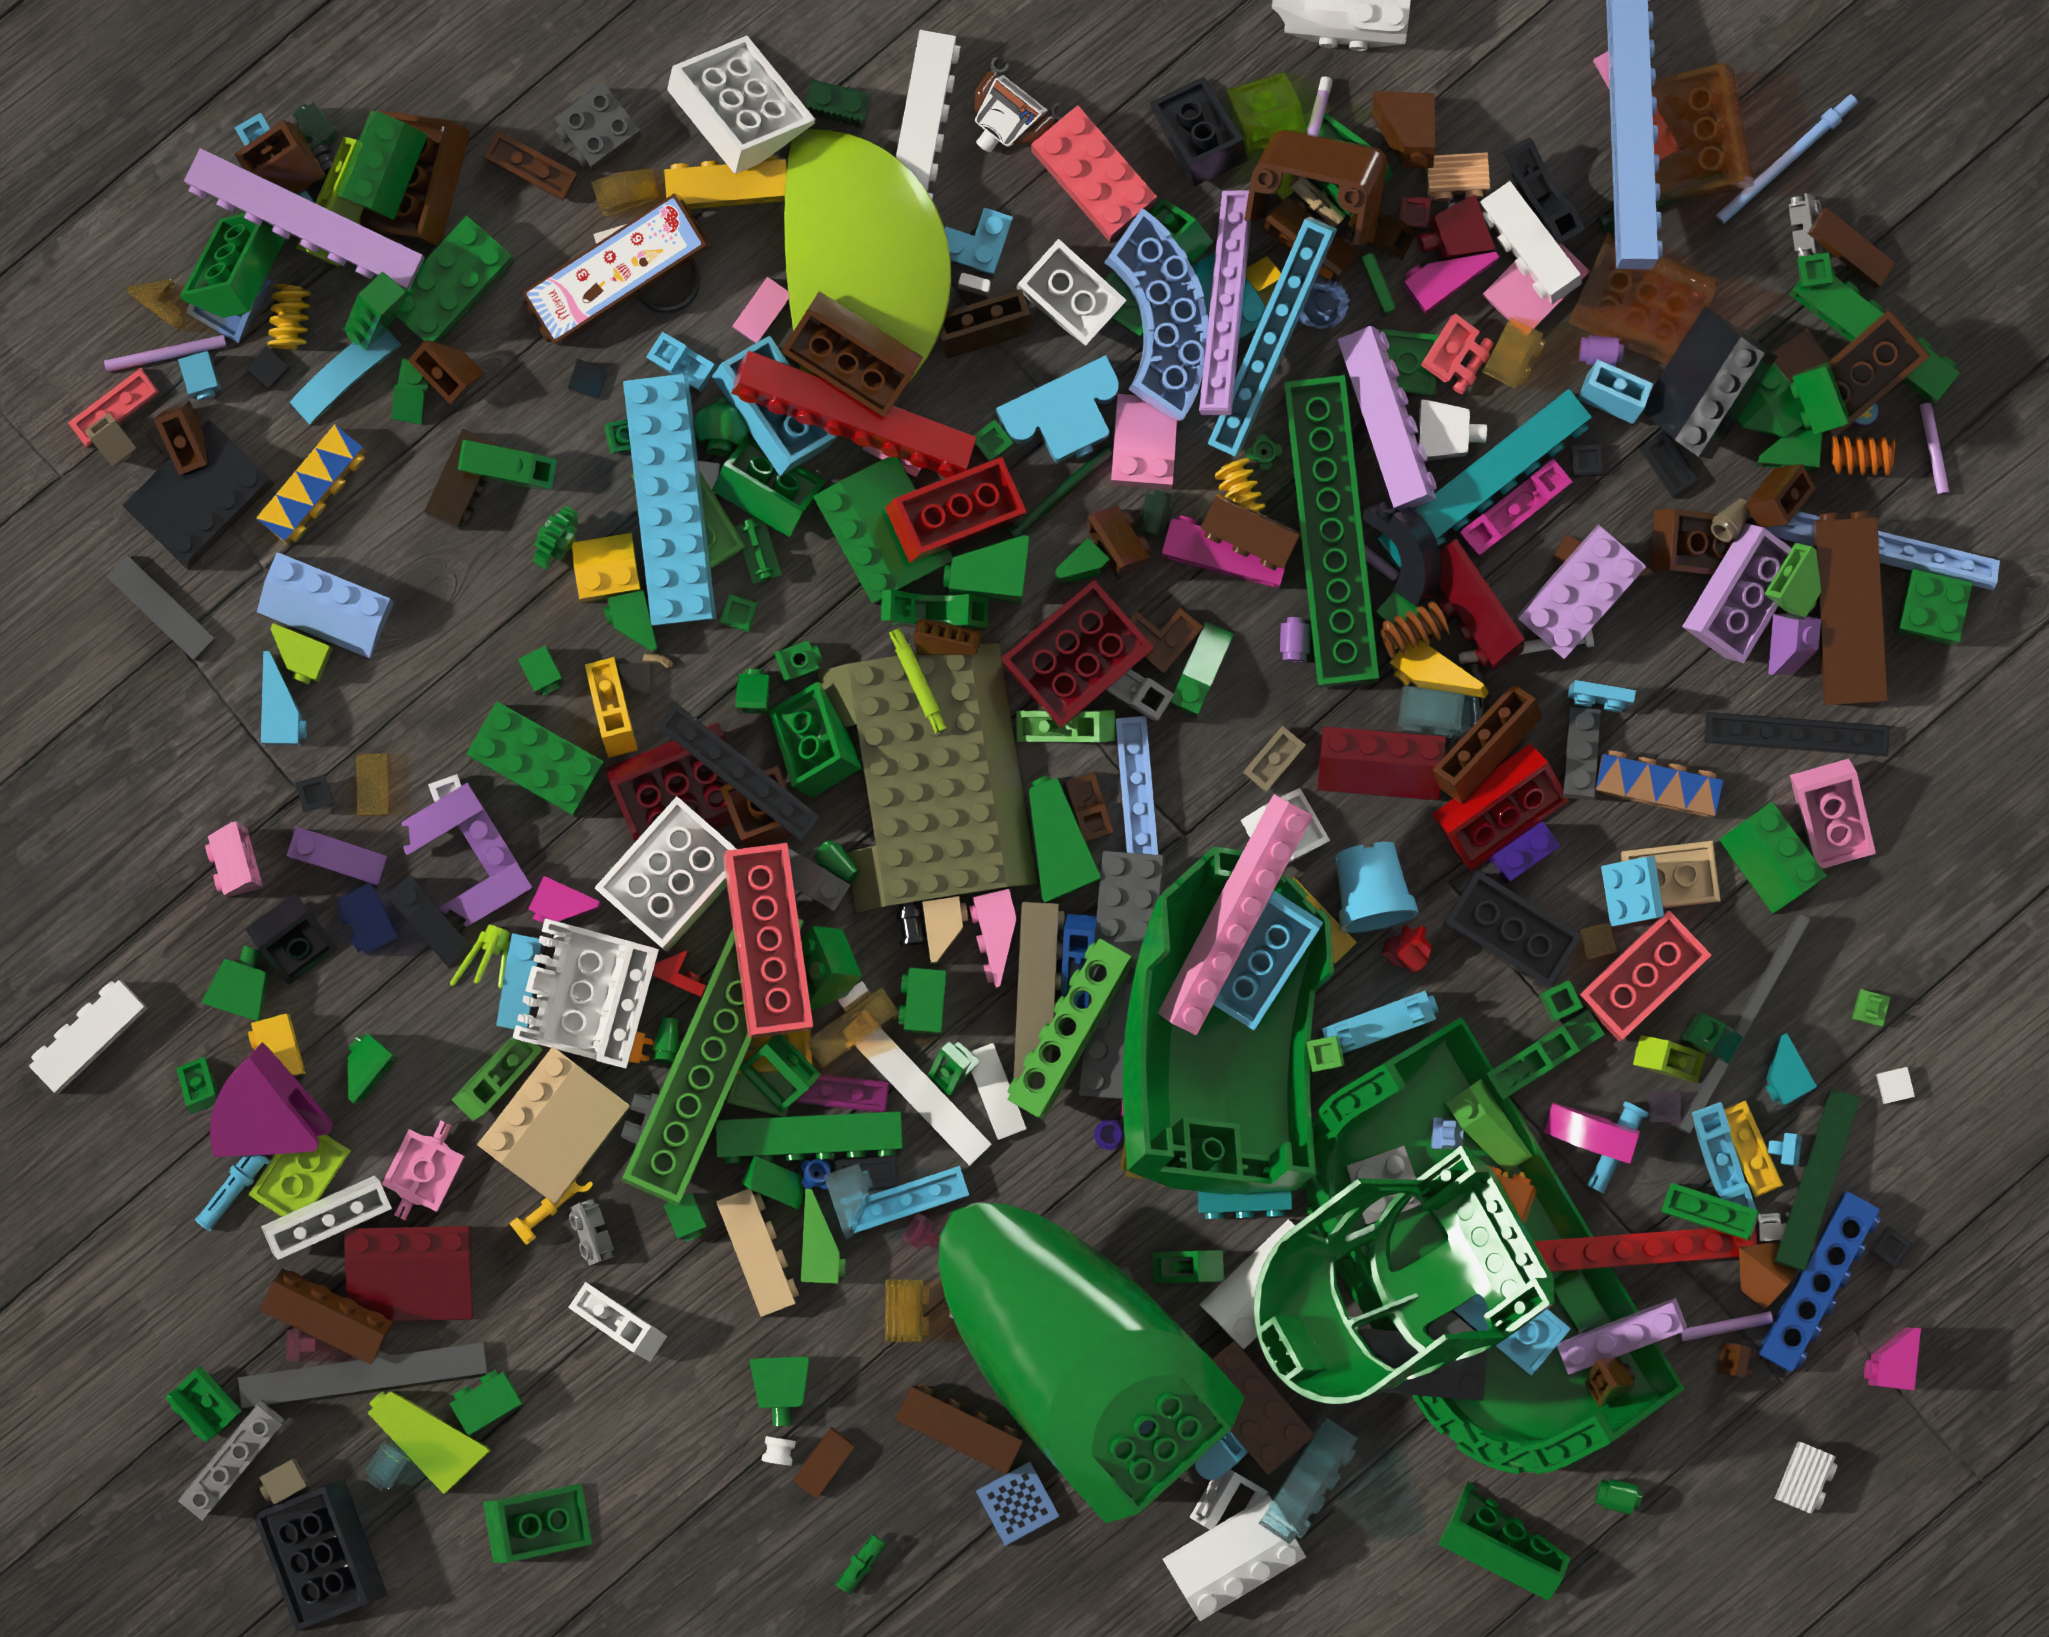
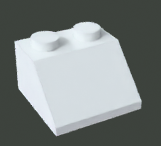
M1300 788L1281 797L1313 815L1288 864L1330 841ZM1268 804L1241 820L1250 838Z

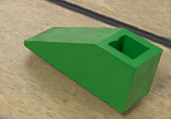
M463 440L458 470L528 489L552 490L557 459Z

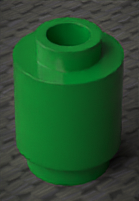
M1608 1478L1607 1481L1600 1479L1595 1504L1602 1505L1603 1509L1632 1515L1634 1509L1639 1510L1643 1493L1638 1491L1637 1484Z

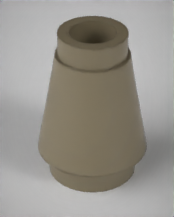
M1738 499L1713 518L1711 531L1716 538L1729 542L1738 537L1750 514L1745 499Z

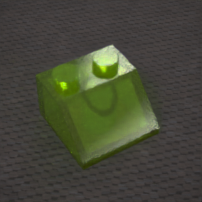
M1285 71L1227 89L1241 135L1249 151L1266 147L1270 137L1279 130L1290 129L1304 133L1307 132L1301 104Z

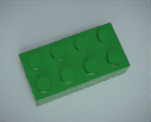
M466 215L422 263L410 290L403 289L405 295L395 318L422 342L429 340L440 344L513 265L515 261L512 255Z
M498 701L494 704L466 753L472 760L573 817H576L606 765L597 757Z

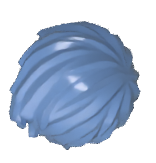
M1322 276L1316 278L1298 322L1305 324V326L1315 327L1316 329H1323L1329 326L1335 327L1340 323L1349 309L1348 304L1350 302L1346 290L1343 289V285L1337 283L1336 280H1332V278Z

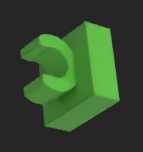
M1860 989L1852 1020L1883 1027L1891 997Z
M1339 1035L1306 1042L1312 1072L1345 1065Z

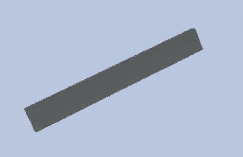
M1802 914L1795 916L1732 1028L1743 1039L1810 921L1809 918ZM1715 1058L1677 1125L1678 1130L1685 1134L1691 1133L1694 1128L1692 1112L1705 1108L1729 1064Z
M484 1342L377 1357L372 1365L363 1360L238 1377L241 1406L246 1408L256 1406L260 1400L267 1405L488 1373L485 1346Z

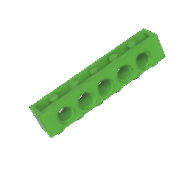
M1100 938L1097 943L1092 942L1084 956L1087 961L1081 970L1077 969L1072 975L1069 985L1072 986L1066 997L1061 996L1054 1008L1055 1017L1051 1024L1046 1023L1040 1031L1038 1039L1041 1041L1035 1051L1031 1050L1027 1054L1023 1062L1025 1067L1020 1078L1016 1076L1007 1091L1010 1094L1007 1099L1008 1101L1042 1120H1045L1136 961L1129 954ZM1104 966L1107 970L1105 979L1095 982L1093 979L1094 970L1097 967ZM1084 993H1089L1092 999L1091 1004L1085 1009H1080L1077 1003L1078 998ZM1068 1020H1074L1076 1023L1075 1032L1072 1035L1065 1036L1062 1032L1063 1024ZM1052 1047H1059L1061 1051L1059 1060L1049 1063L1047 1059L1048 1051ZM1037 1074H1043L1045 1077L1044 1086L1039 1090H1034L1032 1087L1033 1077Z

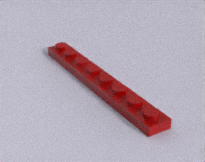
M1755 1226L1750 1241L1710 1228L1534 1241L1550 1272L1739 1258V1247L1757 1245Z

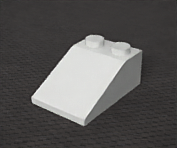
M1059 239L1016 287L1017 290L1022 289L1024 296L1039 310L1085 346L1127 301Z

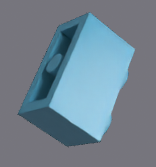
M1597 359L1586 375L1578 400L1633 424L1645 408L1653 383Z

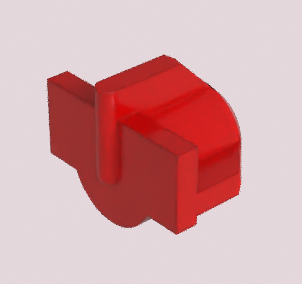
M1403 925L1401 934L1386 939L1382 954L1393 965L1403 967L1410 973L1422 970L1429 961L1432 946L1424 938L1426 928L1422 925L1411 930L1407 925Z

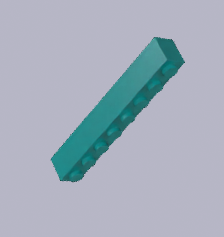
M1568 389L1435 493V500L1414 509L1432 530L1438 546L1446 541L1443 535L1451 529L1458 532L1470 522L1467 517L1475 510L1481 514L1494 503L1491 498L1498 492L1505 495L1518 484L1515 479L1521 474L1525 473L1528 477L1542 465L1539 460L1548 454L1552 458L1566 446L1562 442L1572 435L1574 439H1577L1589 429L1587 423L1592 418L1571 390ZM1382 534L1376 540V543L1399 571L1401 569V559L1398 549L1389 537Z

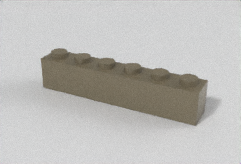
M1022 902L1014 1078L1016 1076L1020 1078L1025 1069L1023 1062L1027 1054L1031 1050L1035 1051L1041 1041L1038 1039L1040 1031L1046 1023L1051 1024L1056 1015L1054 1012L1056 1005L1054 997L1055 991H1061L1062 972H1056V960H1062L1063 942H1057L1058 929L1064 930V911H1058L1059 904ZM1052 1047L1048 1051L1047 1059L1049 1063H1052V1052H1058V1047ZM1037 1074L1032 1079L1033 1089H1041L1045 1084V1077L1043 1074Z

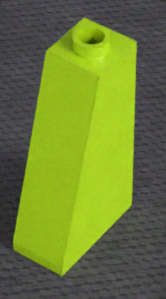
M382 1391L369 1403L373 1408L368 1414L443 1494L452 1489L492 1451L487 1445L470 1435L468 1436L465 1432L394 1391H390L387 1395Z

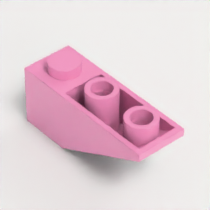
M1009 889L973 897L974 905L969 906L973 924L979 923L982 933L976 936L980 954L986 952L989 961L988 965H984L987 982H994L995 989L1000 988L1016 924V915Z

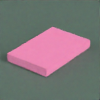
M1558 244L1579 271L1582 280L1590 270L1563 244ZM1513 262L1483 293V296L1527 337L1567 295L1554 304H1551L1546 297L1541 299L1532 286L1535 282L1530 275L1524 276L1517 268L1515 262Z

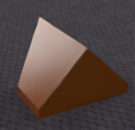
M1779 1242L1739 1247L1740 1291L1764 1310L1789 1285L1797 1271L1774 1262L1780 1245Z

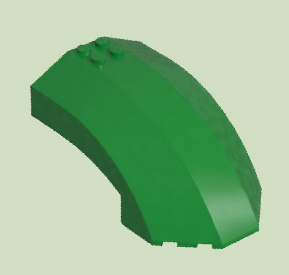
M1213 846L1158 897L1147 926L1134 974L1125 1029L1122 1079L1127 1171L1173 1189L1225 1195L1295 1191L1316 1174L1310 1100V1058L1306 1042L1311 1041L1315 991L1333 975L1334 965L1330 917L1322 909L1318 911L1305 898L1308 894L1292 877L1287 879L1282 874L1274 891L1321 920L1323 924L1255 1030L1250 1029L1215 1005H1212L1197 1035L1172 1024L1158 1014L1161 1005L1244 850Z

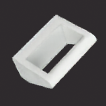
M1229 1469L1221 1477L1210 1481L1190 1518L1211 1530L1216 1527L1240 1483L1255 1491L1246 1508L1267 1496L1268 1491Z

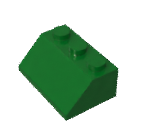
M370 111L337 197L394 220L428 135L386 114Z
M749 435L747 441L739 445L723 465L712 491L770 525L778 532L791 537L814 503L815 499L813 496L820 493L826 481L800 465L780 476L754 437Z
M1773 801L1718 839L1772 914L1827 876Z

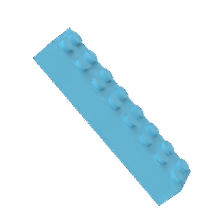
M678 374L623 381L651 625L660 626L716 619L688 375Z

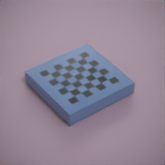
M1031 1462L976 1490L1005 1546L1059 1517Z

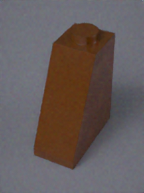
M1374 91L1372 118L1401 166L1433 168L1435 156L1434 93Z

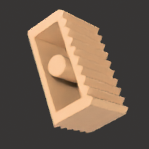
M1488 152L1434 156L1433 168H1426L1427 197L1435 196V201H1449L1453 199V195H1465V199L1476 195L1477 199L1483 198V194L1488 193L1490 190Z

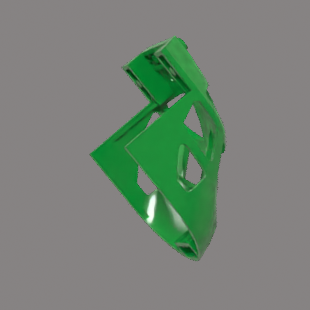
M1461 1145L1417 1179L1358 1178L1283 1235L1268 1254L1258 1277L1254 1298L1255 1327L1261 1349L1268 1363L1287 1386L1300 1395L1317 1402L1327 1404L1350 1403L1397 1387L1403 1381L1431 1373L1455 1360L1474 1356L1501 1343L1554 1305V1277L1495 1172L1466 1146ZM1397 1194L1387 1205L1377 1222L1347 1235L1354 1222L1368 1207L1383 1197ZM1412 1197H1416L1424 1210H1431L1449 1235L1446 1243L1407 1267L1394 1272L1389 1260L1391 1234L1401 1211ZM1346 1213L1327 1238L1310 1233L1321 1223ZM1367 1244L1369 1246V1265L1372 1279L1383 1306L1360 1316L1350 1317L1347 1314L1337 1287L1335 1262L1339 1258ZM1479 1294L1482 1295L1488 1306L1489 1312L1483 1315L1488 1324V1330L1444 1334L1437 1340H1434L1426 1332V1327ZM1384 1317H1389L1405 1340L1419 1353L1400 1367L1392 1368L1373 1354L1358 1334L1357 1328Z

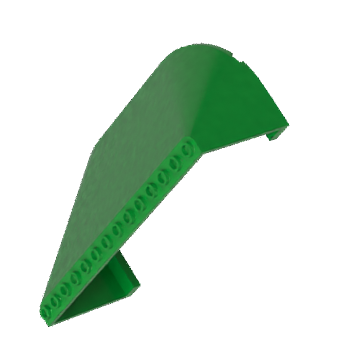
M1462 1017L1337 1091L1320 1107L1319 1113L1314 1122H1312L1316 1174L1302 1185V1189H1306L1309 1205L1306 1207L1308 1215L1351 1184L1345 1167L1347 1165L1405 1146L1417 1179L1455 1151L1431 1149L1432 1118L1456 1119L1446 1105V1102L1482 1079L1532 1155V1157L1508 1171V1178L1512 1179L1513 1174L1519 1175L1520 1172H1524L1525 1178L1531 1180L1530 1185L1537 1189L1526 1224H1524L1532 1240L1546 1241L1593 1237L1510 1096L1502 1100L1486 1074L1493 1070ZM1464 1131L1463 1146H1466L1486 1165L1502 1170V1176L1503 1172L1506 1171ZM1422 1205L1399 1214L1390 1239L1389 1260L1394 1272L1416 1262L1448 1241L1449 1235L1441 1222L1431 1210H1424ZM1346 1213L1318 1225L1314 1229L1317 1236L1327 1238ZM1361 1214L1347 1235L1375 1222L1365 1224ZM1367 1244L1336 1260L1335 1267L1363 1314L1382 1307L1380 1296L1371 1275L1369 1246ZM1612 1267L1577 1270L1606 1316L1581 1333L1638 1312ZM1558 1271L1551 1273L1554 1279H1556L1567 1271ZM1554 1296V1305L1549 1307L1548 1310L1571 1328L1562 1340L1580 1334ZM1389 1317L1369 1323L1372 1329L1399 1331ZM1657 1342L1614 1357H1619L1623 1364L1627 1363L1635 1374V1380H1633L1635 1385L1630 1392L1601 1408L1598 1407L1584 1383L1593 1366L1568 1375L1556 1346L1533 1375L1529 1376L1494 1346L1487 1350L1484 1401L1412 1396L1435 1429L1441 1435L1446 1433L1458 1444L1456 1448L1470 1458L1488 1467L1513 1474H1520L1522 1472L1543 1474L1568 1466L1612 1443L1685 1388Z

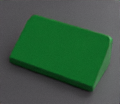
M754 1155L741 1183L755 1192L798 1210L802 1204L804 1187L801 1181L804 1176Z

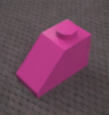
M544 876L528 910L535 913L532 919L543 924L545 918L563 923L598 910L602 903Z

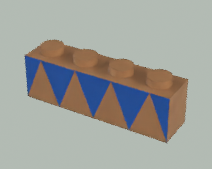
M1609 750L1608 755L1602 754L1600 756L1596 773L1595 793L1707 818L1716 816L1723 780L1716 779V773L1699 770L1698 774L1686 772L1687 767L1677 764H1668V768L1656 765V760L1639 757L1638 761L1626 759L1627 754Z

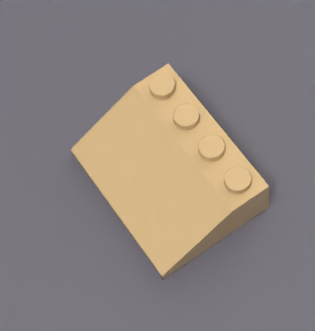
M552 1046L477 1145L554 1204H557L630 1109V1105Z

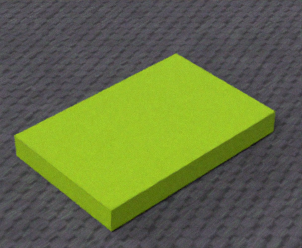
M327 1134L316 1136L319 1140V1146L313 1152L275 1154L248 1195L283 1217L319 1201L352 1151Z

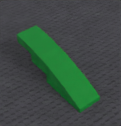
M1587 1009L1486 1075L1502 1100H1504L1605 1034L1590 1010Z

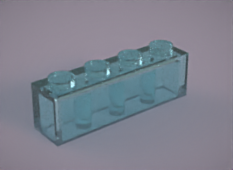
M1328 1418L1317 1428L1314 1433L1315 1436L1307 1444L1258 1523L1288 1544L1296 1536L1302 1538L1312 1524L1307 1519L1312 1512L1317 1514L1326 1501V1498L1322 1496L1327 1488L1332 1490L1340 1479L1341 1475L1337 1471L1341 1464L1346 1467L1356 1453L1352 1447L1358 1438Z

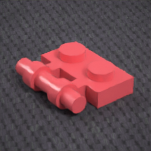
M1454 314L1450 317L1421 366L1443 382L1450 381L1454 374L1458 380L1453 389L1457 393L1463 394L1468 386L1473 385L1477 378L1475 374L1481 364H1485L1491 356L1489 351L1494 343L1488 338H1483L1480 345H1478L1474 340L1480 331L1457 314ZM1468 352L1472 358L1467 366L1464 367L1460 363Z

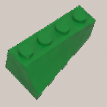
M1467 1482L1446 1523L1438 1545L1549 1601L1562 1582L1571 1558L1541 1535L1533 1536L1526 1530L1521 1520L1517 1517L1509 1518L1497 1509L1498 1503L1490 1497L1487 1500L1482 1498L1475 1492L1477 1488L1470 1482Z

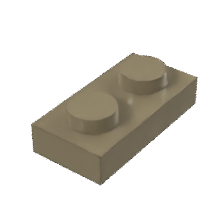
M1282 725L1243 771V774L1263 791L1267 792L1306 745Z

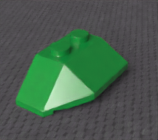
M1773 363L1737 421L1743 429L1787 438L1805 426L1800 414L1805 409L1801 400L1795 401L1789 385L1790 381L1775 363Z

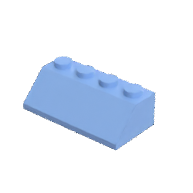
M277 552L264 582L257 613L370 659L394 602L388 597Z

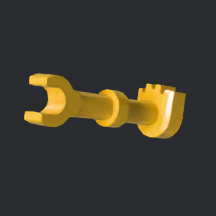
M575 1179L557 1204L545 1198L541 1201L542 1205L524 1220L516 1217L509 1224L521 1240L528 1245L536 1238L531 1231L533 1227L548 1215H555L558 1212L557 1208L576 1193L589 1191L593 1184L590 1181L585 1186H579Z

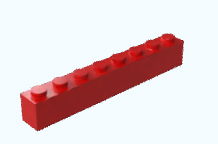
M748 351L740 362L731 394L739 396V399L746 403L760 404L775 414L789 415L805 425L813 424L823 428L828 434L852 439L857 445L870 446L881 450L886 456L899 457L910 461V464L915 467L934 470L944 478L967 470L976 439L975 436L896 406H892L884 418L825 379L752 351Z

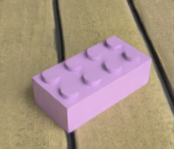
M1745 523L1682 627L1724 658L1744 663L1779 606L1764 595L1792 548L1764 527Z
M1598 524L1521 610L1517 617L1565 659L1646 566Z

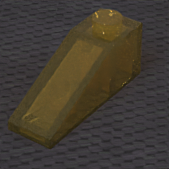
M881 987L807 1040L805 1044L820 1066L824 1068L897 1019L899 1011Z

